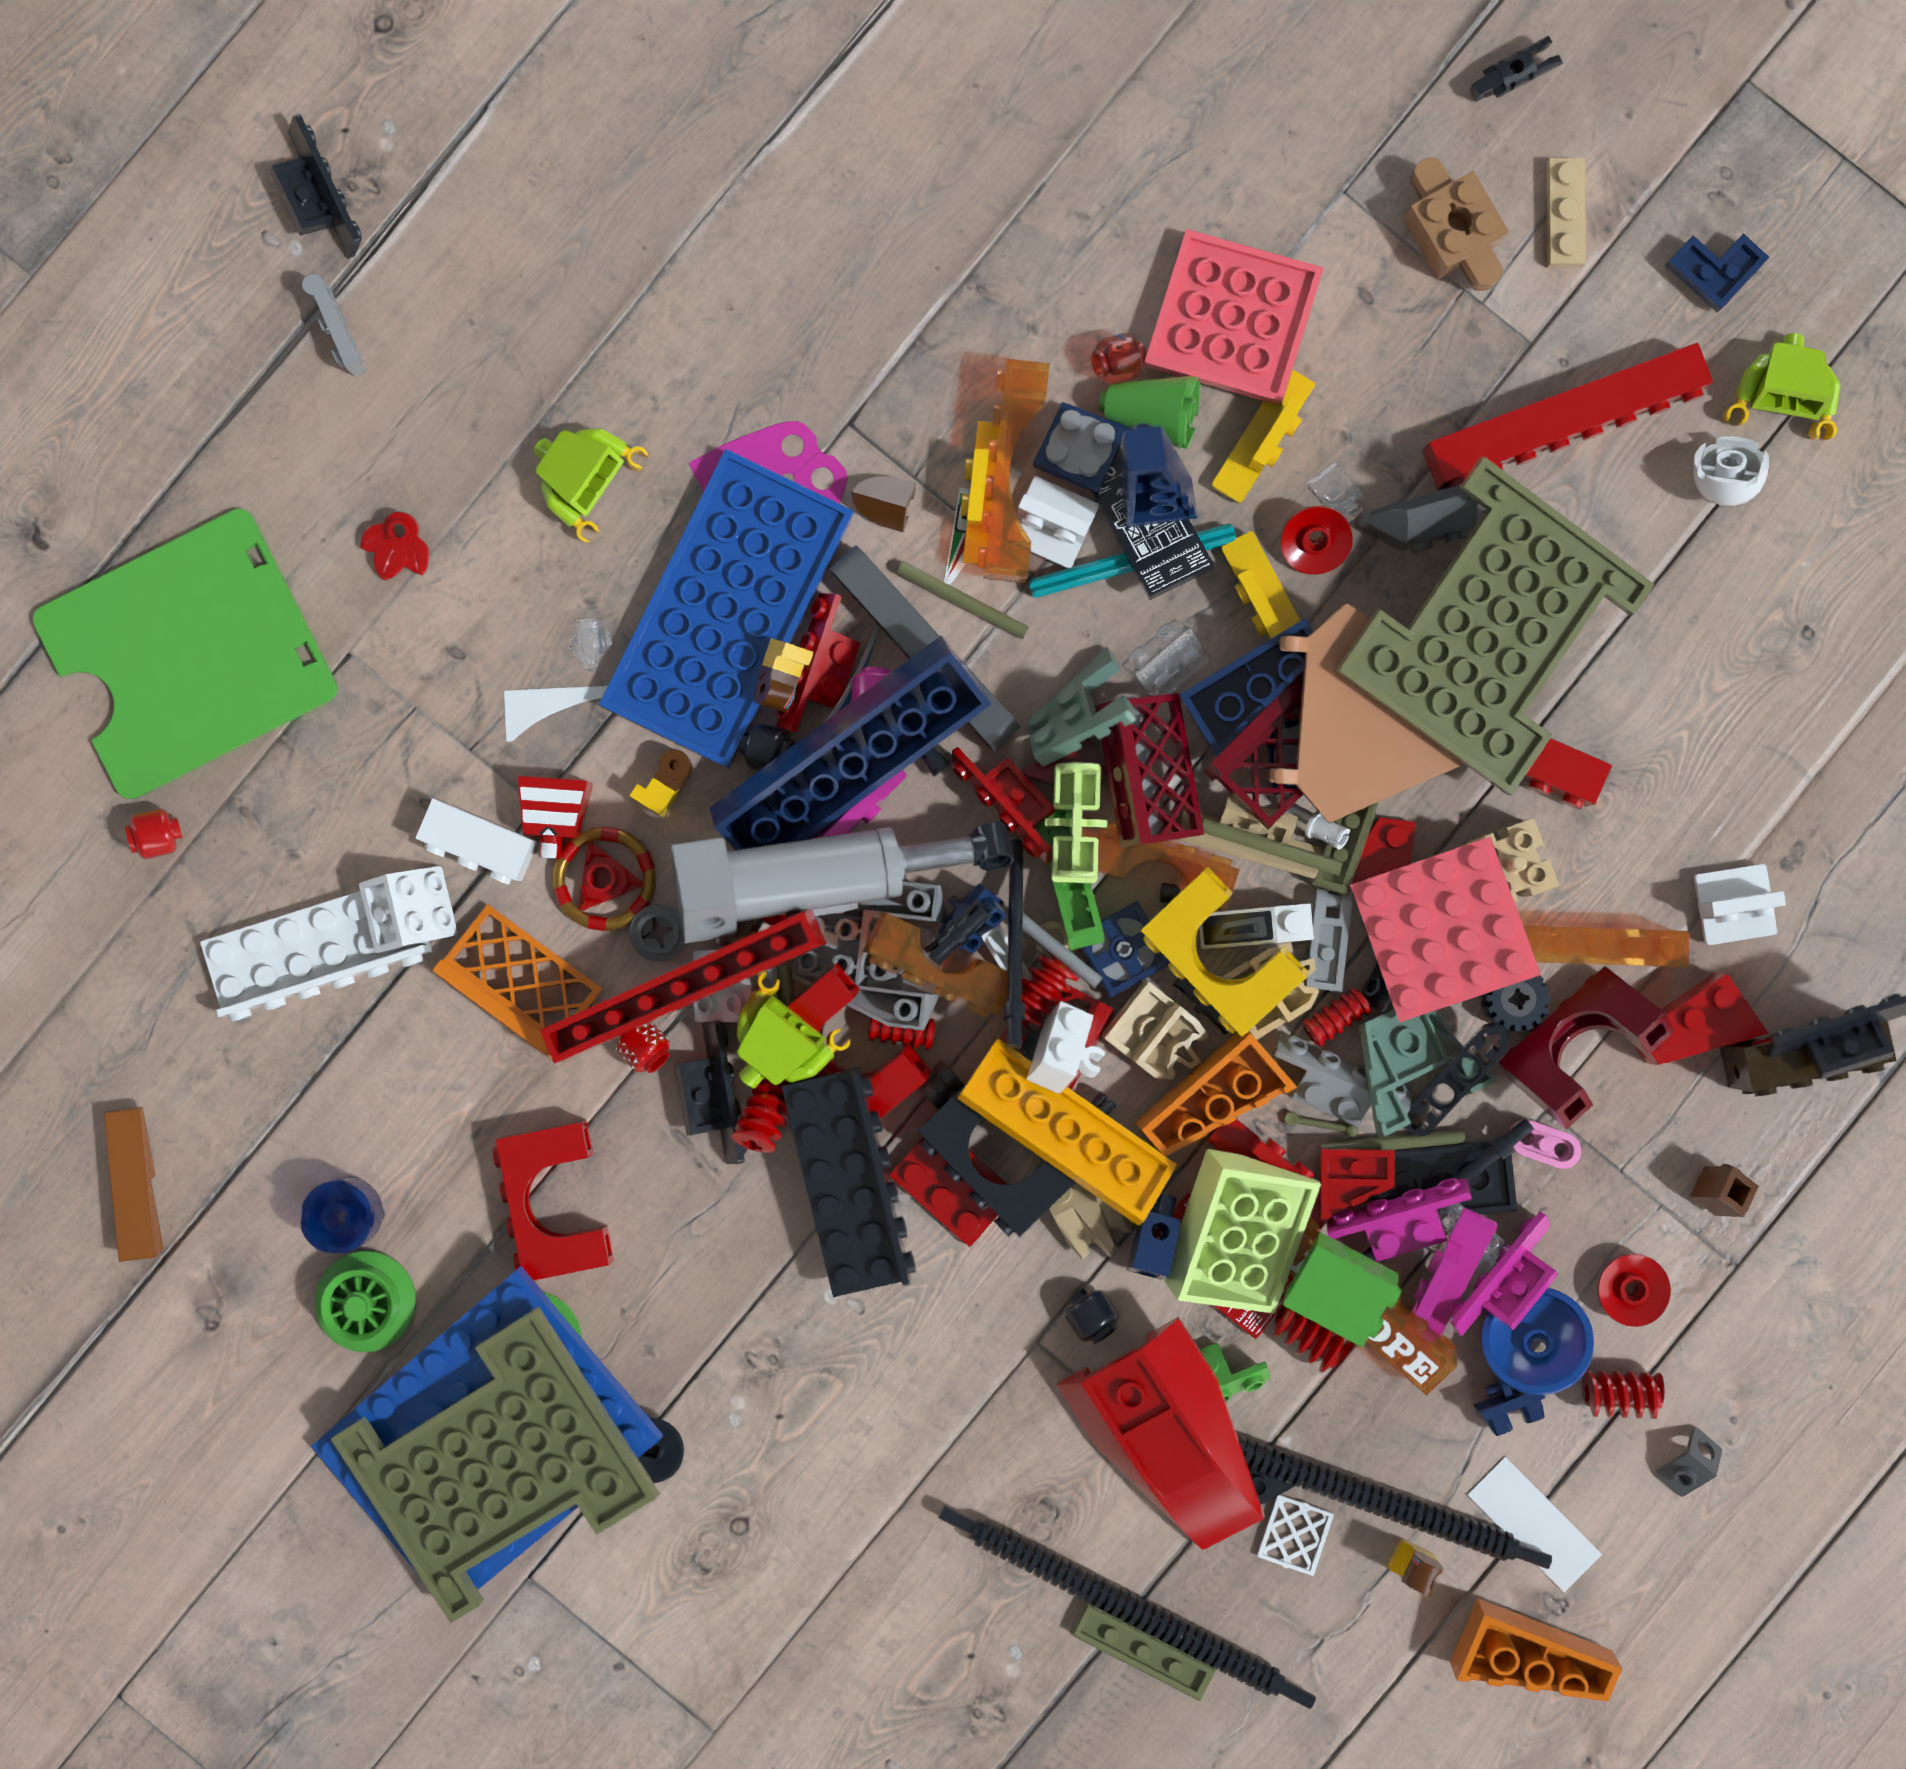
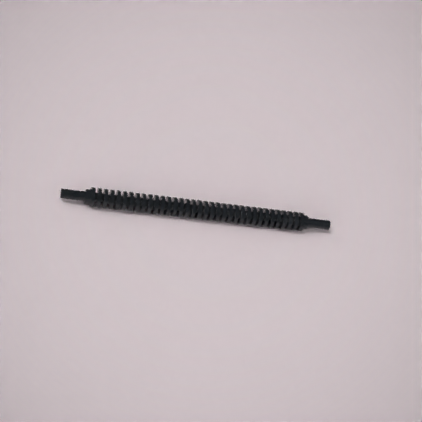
M1238 1436L1246 1463L1251 1471H1255L1257 1468V1473L1263 1475L1266 1472V1476L1270 1478L1275 1475L1276 1480H1284V1483H1292L1293 1486L1298 1488L1301 1486L1302 1489L1307 1491L1310 1489L1315 1494L1319 1492V1495L1323 1497L1328 1495L1329 1499H1337L1340 1503L1346 1502L1351 1507L1355 1505V1508L1359 1510L1364 1508V1511L1368 1513L1373 1511V1514L1376 1516L1382 1515V1518L1387 1520L1391 1519V1521L1399 1522L1401 1525H1408L1412 1529L1417 1528L1421 1532L1426 1531L1429 1535H1435L1440 1539L1444 1538V1540L1449 1542L1453 1541L1457 1545L1462 1544L1463 1547L1468 1549L1471 1547L1476 1552L1480 1551L1482 1554H1489L1490 1557L1498 1558L1501 1561H1506L1507 1559L1513 1561L1515 1558L1545 1569H1549L1551 1566L1552 1555L1520 1544V1541L1514 1538L1510 1532H1504V1530L1499 1528L1495 1529L1491 1525L1486 1526L1485 1523L1468 1519V1517L1460 1516L1454 1512L1451 1513L1446 1509L1442 1510L1438 1506L1433 1507L1432 1504L1427 1502L1424 1504L1423 1501L1418 1499L1415 1501L1410 1496L1406 1498V1495L1401 1493L1397 1495L1396 1491H1388L1385 1487L1379 1488L1374 1483L1370 1485V1482L1365 1480L1361 1482L1360 1478H1352L1351 1475H1344L1340 1471L1335 1472L1334 1469L1329 1467L1326 1469L1324 1465L1319 1464L1317 1466V1463L1312 1461L1308 1463L1307 1459L1301 1458L1299 1460V1457L1296 1455H1291L1290 1457V1454L1285 1451L1282 1454L1281 1450L1276 1448L1272 1451L1271 1446L1265 1445L1263 1448V1444L1256 1442L1254 1445V1441L1251 1439H1247L1245 1442V1437Z
M945 1505L943 1506L938 1518L968 1533L969 1538L975 1541V1546L980 1547L984 1542L983 1550L987 1552L993 1546L991 1554L995 1556L1001 1550L1000 1559L1005 1561L1008 1555H1010L1008 1563L1014 1565L1017 1561L1016 1567L1020 1569L1026 1564L1025 1571L1031 1573L1034 1569L1033 1575L1039 1578L1042 1575V1580L1048 1582L1051 1578V1585L1056 1587L1059 1583V1589L1063 1591L1068 1587V1594L1073 1596L1076 1592V1598L1081 1600L1084 1597V1602L1088 1604L1093 1601L1092 1606L1096 1608L1101 1606V1610L1105 1613L1110 1610L1109 1615L1113 1617L1118 1615L1119 1620L1123 1622L1126 1620V1623L1131 1626L1135 1623L1136 1629H1143V1632L1148 1635L1152 1632V1637L1156 1639L1160 1637V1641L1164 1643L1169 1641L1171 1647L1175 1648L1177 1646V1650L1185 1651L1191 1657L1194 1655L1195 1659L1202 1660L1206 1665L1211 1664L1212 1668L1219 1669L1224 1674L1228 1672V1676L1236 1677V1680L1241 1683L1245 1681V1685L1253 1686V1689L1257 1691L1262 1690V1693L1267 1696L1270 1694L1275 1696L1281 1694L1308 1709L1313 1707L1316 1696L1286 1681L1285 1676L1280 1674V1669L1275 1666L1271 1668V1664L1263 1663V1660L1259 1658L1254 1659L1253 1655L1246 1654L1241 1649L1237 1650L1236 1646L1232 1644L1229 1646V1643L1224 1640L1220 1642V1638L1212 1637V1634L1208 1632L1203 1633V1629L1199 1627L1195 1629V1625L1191 1623L1186 1625L1185 1620L1181 1618L1178 1620V1617L1173 1614L1169 1617L1168 1611L1163 1610L1161 1612V1608L1156 1605L1152 1608V1603L1148 1601L1144 1603V1599L1136 1598V1595L1131 1592L1127 1595V1590L1123 1588L1118 1591L1119 1586L1115 1584L1110 1586V1582L1105 1579L1101 1583V1577L1095 1575L1093 1578V1573L1090 1571L1084 1574L1085 1569L1080 1566L1076 1569V1564L1072 1562L1067 1566L1068 1560L1062 1557L1059 1561V1555L1055 1553L1050 1558L1051 1551L1047 1549L1041 1554L1042 1547L1036 1545L1033 1549L1034 1543L1029 1540L1024 1546V1537L1020 1536L1016 1541L1017 1534L1011 1532L1007 1537L1009 1530L1004 1527L998 1533L1000 1525L996 1523L990 1529L992 1521L989 1519L983 1521L978 1518L975 1521Z

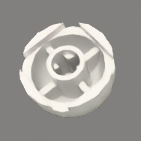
M1739 436L1716 438V444L1706 447V443H1704L1694 455V484L1702 497L1712 503L1722 506H1735L1746 503L1753 499L1765 484L1769 469V455L1766 450L1765 454L1759 451L1758 443Z

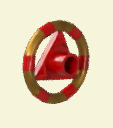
M604 826L591 828L579 833L577 839H570L562 848L561 859H556L553 867V892L559 907L577 924L592 930H616L631 924L635 915L651 904L656 888V867L650 852L632 834L619 828ZM601 840L621 843L628 847L636 855L643 873V881L598 847L593 841ZM587 844L579 905L577 907L573 903L565 884V875L568 863L580 848ZM642 887L640 895L633 904L620 915L608 918L588 915L583 912Z

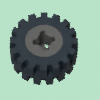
M1540 975L1483 994V1000H1480L1481 1007H1484V1014L1487 1018H1490L1491 1023H1498L1510 1031L1529 1030L1534 1025H1539L1543 1021L1542 1017L1549 1012V1009H1547L1548 1003H1551V997H1548L1547 993L1550 991L1549 987L1544 984V979Z

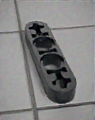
M1487 1023L1476 1031L1411 1102L1410 1110L1407 1114L1411 1124L1404 1127L1410 1134L1425 1136L1432 1132L1505 1053L1509 1044L1507 1030L1498 1023ZM1486 1033L1492 1036L1497 1033L1500 1036L1498 1041L1500 1047L1490 1046L1484 1054V1057L1489 1059L1485 1062L1480 1053L1477 1052L1485 1044L1486 1038L1483 1035ZM1472 1046H1475V1048H1476L1477 1051H1475V1050H1473V1049H1470V1048H1471ZM1466 1057L1475 1060L1478 1064L1477 1073L1472 1076L1461 1074L1457 1068L1459 1060ZM1442 1083L1447 1084L1453 1089L1454 1097L1447 1102L1439 1101L1434 1096V1087ZM1426 1098L1434 1108L1426 1117L1425 1121L1428 1124L1419 1123L1416 1126L1412 1123L1414 1118L1412 1112L1414 1111L1416 1114L1422 1113L1428 1104L1426 1101H1423Z

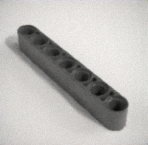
M857 545L829 568L834 577L908 659L940 637ZM968 668L982 686L992 705L967 722V724L991 750L996 751L1021 727L1006 708Z

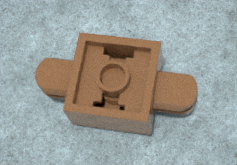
M1428 157L1422 159L1410 176V183L1420 201L1410 206L1403 221L1438 280L1461 268L1474 290L1485 291L1496 284L1503 273V266L1494 253L1493 248L1501 244L1508 235L1509 230L1474 170L1452 181L1438 158Z

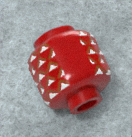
M653 1022L619 1036L620 1038L616 1045L617 1053L635 1072L643 1073L647 1071L648 1073H653L662 1067L670 1056L668 1052L670 1042Z

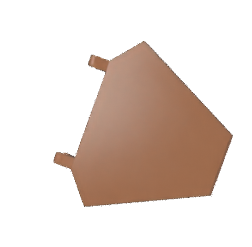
M1347 603L1340 607L1308 637L1283 636L1280 638L1279 644L1281 651L1305 652L1296 769L1271 768L1269 771V781L1280 784H1295L1327 823H1331L1464 765L1335 671L1370 619V617Z

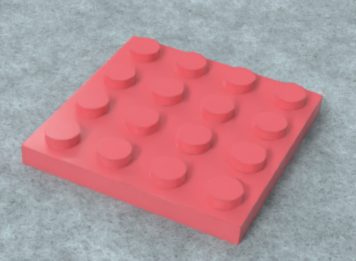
M1186 229L1144 361V367L1178 377H1198L1200 383L1281 406L1324 267Z
M1491 837L1350 885L1399 1023L1541 975Z

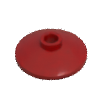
M1327 506L1307 507L1295 513L1285 524L1280 540L1281 550L1289 565L1299 572L1310 575L1328 573L1339 567L1348 557L1353 544L1352 529L1348 520L1336 509ZM1314 531L1321 532V537L1317 540L1309 539V535Z
M1626 1254L1615 1258L1604 1268L1598 1281V1298L1603 1310L1610 1318L1622 1325L1631 1327L1648 1325L1665 1312L1670 1301L1671 1285L1667 1273L1658 1262L1645 1255ZM1634 1282L1636 1286L1634 1293L1626 1294V1284Z

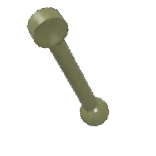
M1287 1112L1284 1115V1122L1288 1126L1302 1124L1345 1132L1349 1137H1354L1359 1132V1128L1350 1123L1342 1125L1298 1117L1294 1112Z

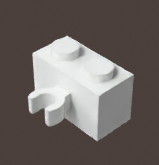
M1060 1001L1044 1021L1026 1080L1060 1094L1076 1077L1078 1069L1083 1075L1094 1078L1100 1072V1068L1091 1064L1089 1058L1099 1062L1104 1057L1105 1052L1099 1047H1085L1093 1015Z

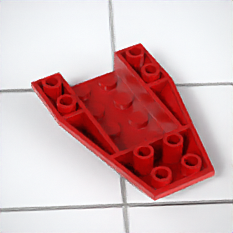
M1179 1317L1149 1332L1143 1345L1101 1368L1090 1372L1089 1368L1085 1367L1057 1383V1388L1093 1444L1202 1551L1264 1519L1265 1515L1219 1380Z

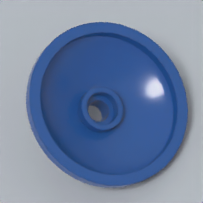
M1547 1288L1514 1330H1511L1488 1313L1482 1328V1347L1489 1367L1503 1383L1523 1393L1548 1395L1567 1389L1583 1376L1593 1357L1594 1334L1589 1318L1576 1301L1558 1290ZM1538 1342L1546 1346L1542 1352H1535L1532 1347Z

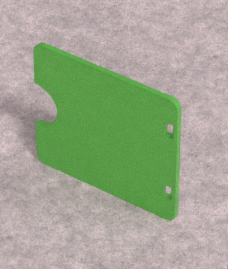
M244 509L232 510L39 607L33 616V624L60 677L76 673L93 674L102 679L111 690L114 699V711L111 721L106 729L91 741L116 791L126 799L140 798L332 701L338 693V684L255 518ZM258 546L266 562L265 565L255 568L247 552ZM307 644L315 660V663H310L304 666L296 650Z

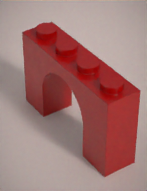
M835 963L786 1006L823 1036L826 1022L851 1002L861 989L842 967ZM909 1044L876 1070L863 1073V1076L870 1075L874 1096L869 1097L872 1111L878 1110L880 1119L925 1083L932 1072L931 1068ZM831 1060L813 1077L845 1069H842Z
M587 1120L496 1139L497 1146L492 1149L493 1159L496 1168L501 1167L504 1182H500L499 1188L502 1202L504 1204L508 1203L511 1216L507 1218L506 1225L510 1239L515 1238L518 1253L513 1255L515 1270L522 1267L532 1280L535 1281L609 1266L614 1262L608 1225L573 1233L554 1232L537 1220L530 1205L531 1186L536 1176L544 1168L586 1159L594 1155Z

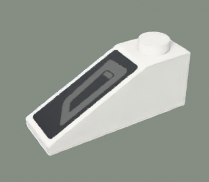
M1311 903L1214 912L1199 927L1200 948L1211 949L1314 940Z

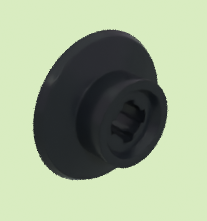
M649 1418L663 1434L662 1438L655 1443V1445L660 1446L659 1453L655 1456L654 1454L644 1452L638 1457V1460L652 1482L660 1483L672 1477L681 1466L684 1457V1444L679 1432L670 1423L658 1418Z

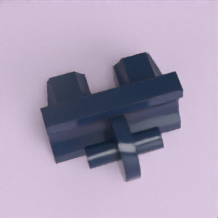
M980 883L972 892L969 891L962 900L955 895L950 897L948 901L955 909L948 915V920L937 931L940 935L947 928V922L951 919L956 920L976 899L980 900L989 909L987 912L990 911L993 916L970 936L971 941L966 945L961 944L958 947L970 953H975L982 945L983 938L978 934L985 924L992 928L998 926L1006 917L1001 907L1004 901Z
M1493 1373L1496 1383L1484 1387L1487 1396L1491 1398L1473 1404L1476 1414L1486 1422L1491 1432L1495 1436H1500L1513 1429L1507 1414L1511 1411L1519 1409L1525 1423H1533L1544 1419L1545 1415L1541 1400L1545 1399L1546 1396L1527 1394L1512 1389Z

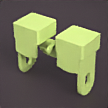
M1057 763L1054 767L1053 808L1055 810H1072V819L1045 818V826H1070L1072 831L1071 837L1055 836L1052 839V882L1092 884L1097 882L1099 840L1096 837L1081 836L1082 827L1107 828V820L1082 819V811H1097L1100 807L1101 767L1098 764Z

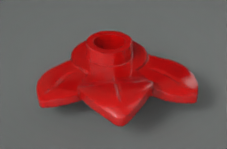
M392 513L385 519L384 523L371 525L363 533L360 548L367 552L375 553L373 559L374 568L382 580L395 577L405 566L421 576L428 569L429 548L418 536V523L409 513ZM397 523L401 524L405 529V534L402 537L395 533Z

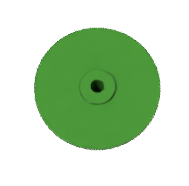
M375 1251L353 1252L336 1260L322 1275L315 1294L316 1315L324 1332L338 1345L356 1352L378 1351L395 1343L409 1328L416 1310L415 1287L405 1268L392 1257Z

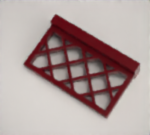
M1304 671L1203 771L1212 781L1217 779L1267 830L1303 795L1299 788H1284V784L1277 783V788H1259L1258 769H1296V764L1283 763L1282 745H1298V739H1283L1281 723L1284 720L1299 721L1300 724ZM1299 706V714H1291ZM1275 730V738H1268ZM1261 744L1275 745L1276 763H1258L1257 748ZM1251 755V763L1244 762ZM1236 769H1251L1252 788L1239 787L1229 776ZM1259 794L1277 795L1278 810L1271 817L1259 807ZM1284 795H1292V796L1284 803Z
M1179 693L1128 699L1132 707L1136 708L1144 716L1138 728L1132 723L1124 726L1120 721L1108 727L1111 730L1110 734L1101 738L1120 849L1204 835ZM1116 699L1095 705L1096 713ZM1161 703H1168L1171 718L1167 724L1155 714ZM1150 722L1162 732L1156 744L1143 734ZM1168 738L1176 744L1177 754L1174 759L1161 750ZM1138 742L1150 751L1144 764L1137 757L1136 745ZM1156 758L1168 767L1162 780L1150 770ZM1174 774L1178 775L1183 782L1184 789L1180 796L1168 786ZM1145 777L1157 787L1151 799L1144 795L1142 782ZM1163 793L1175 803L1169 815L1156 806ZM1181 809L1189 815L1191 830H1184L1175 822ZM1152 813L1163 822L1157 835H1151L1149 817Z

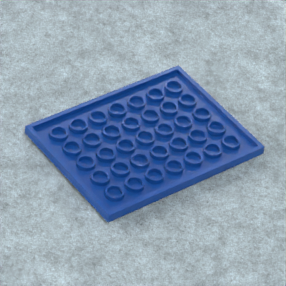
M522 1267L514 1271L311 1446L414 1570L415 1568L331 1441V1438L365 1416L383 1445L387 1446L494 1379L475 1347L538 1306L636 1457H640L663 1436L655 1424ZM577 1504L468 1569L466 1572L476 1588L480 1589L578 1508Z

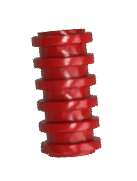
M1350 988L1348 995L1341 994L1340 1000L1331 1001L1329 1008L1324 1006L1321 1008L1322 1012L1320 1014L1315 1012L1312 1014L1311 1020L1307 1018L1303 1020V1028L1316 1046H1324L1326 1039L1329 1041L1333 1040L1335 1033L1342 1034L1344 1027L1349 1029L1353 1026V1021L1359 1022L1362 1020L1361 1016L1363 1014L1366 1016L1371 1014V1007L1368 1001L1358 989Z
M870 1017L869 1041L874 1042L876 1038L880 1039L881 1043H886V1040H889L892 1045L901 1042L904 1047L907 1044H914L916 1049L920 1045L925 1046V1050H930V1047L933 1046L936 1022L934 1018H930L924 1030L887 1026Z

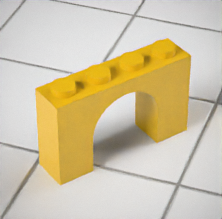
M1207 867L1152 918L1141 931L1145 934L1143 940L1146 945L1156 954L1161 951L1170 961L1168 964L1170 970L1179 979L1184 980L1186 978L1195 987L1193 990L1195 996L1205 1006L1208 1007L1211 1004L1221 1014L1218 1018L1223 1026L1231 1033L1237 1031L1241 1036H1244L1307 978L1309 972L1284 946L1254 973L1240 979L1221 978L1211 973L1202 964L1196 950L1198 929L1233 893Z

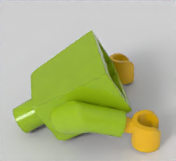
M1789 333L1782 338V343L1773 344L1767 354H1760L1744 371L1734 395L1737 397L1736 403L1724 411L1723 421L1727 422L1732 410H1737L1741 415L1737 426L1745 423L1749 417V412L1746 408L1749 401L1753 409L1815 420L1820 418V421L1811 424L1808 435L1812 440L1818 439L1820 428L1823 426L1825 428L1824 440H1830L1837 433V426L1831 418L1832 415H1836L1841 384L1830 366L1827 365L1826 355L1822 350L1804 347V336L1799 333Z
M602 428L578 430L576 433L564 430L559 433L554 442L543 438L538 441L534 448V455L541 460L536 467V473L543 479L541 490L547 507L569 527L573 525L577 529L578 538L587 543L591 542L583 537V527L591 525L598 533L599 528L591 521H583L580 515L588 516L624 463L620 456L627 458V465L633 471H641L643 467L631 460L632 455L640 454L648 459V454L643 447L636 446L630 449L626 446L627 442Z
M764 972L759 976L758 991L751 993L738 1014L737 1039L741 1046L737 1053L747 1062L746 1066L739 1073V1077L746 1085L752 1088H756L764 1077L775 1085H778L784 1079L789 1082H796L813 1077L834 1058L833 1053L835 1051L845 1050L850 1045V1039L846 1040L841 1047L835 1045L833 1038L841 1029L831 1031L827 1038H825L774 997L773 994L779 989L780 980L776 981L774 987L765 988L762 985V981L766 978L768 972Z

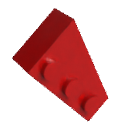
M1712 973L1661 1009L1666 1013L1675 1032L1648 1056L1635 1045L1634 1047L1645 1063L1661 1065L1769 1033L1727 973Z

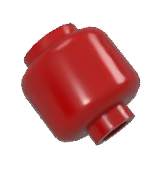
M155 809L135 814L130 818V825L125 826L132 854L138 852L139 856L143 859L173 853L177 847L176 839L183 838L178 818L170 819L167 811L164 809Z

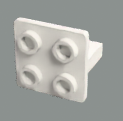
M1035 476L1027 494H1024L1020 502L1017 516L1007 536V542L1066 569L1071 568L1099 505L1083 496Z
M1765 864L1694 876L1704 943L1706 945L1777 934L1773 907L1785 906L1784 891L1771 892Z

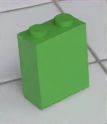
M1319 1232L1286 1290L1283 1305L1363 1348L1368 1337L1374 1339L1379 1333L1384 1322L1381 1315L1385 1308L1392 1309L1400 1296L1401 1289L1398 1288L1399 1274Z

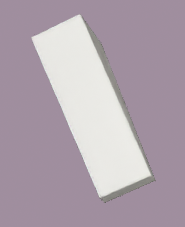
M985 924L978 933L1007 978L1008 937L1000 924L993 928ZM1022 961V978L1032 980L1033 977Z

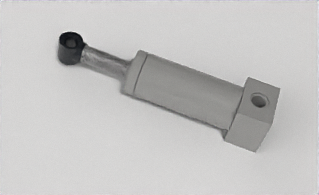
M990 822L980 825L965 838L900 847L890 827L729 852L726 851L724 837L672 845L673 880L685 944L736 936L737 921L901 896L903 888L902 879H904L905 873L965 865L967 863H972L974 866L979 865L980 869L985 871H996L1008 867L1015 860L1007 826L1002 822Z

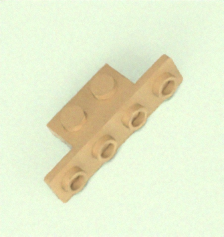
M1231 797L1227 798L1219 818L1201 813L1202 823L1204 818L1321 855L1322 849L1320 847L1291 839L1296 828L1298 816L1284 813L1267 830L1237 799ZM1259 806L1269 817L1277 811ZM1184 811L1180 826L1184 830H1191L1189 815ZM1206 833L1201 836L1178 839L1179 841L1309 878H1315L1319 870Z

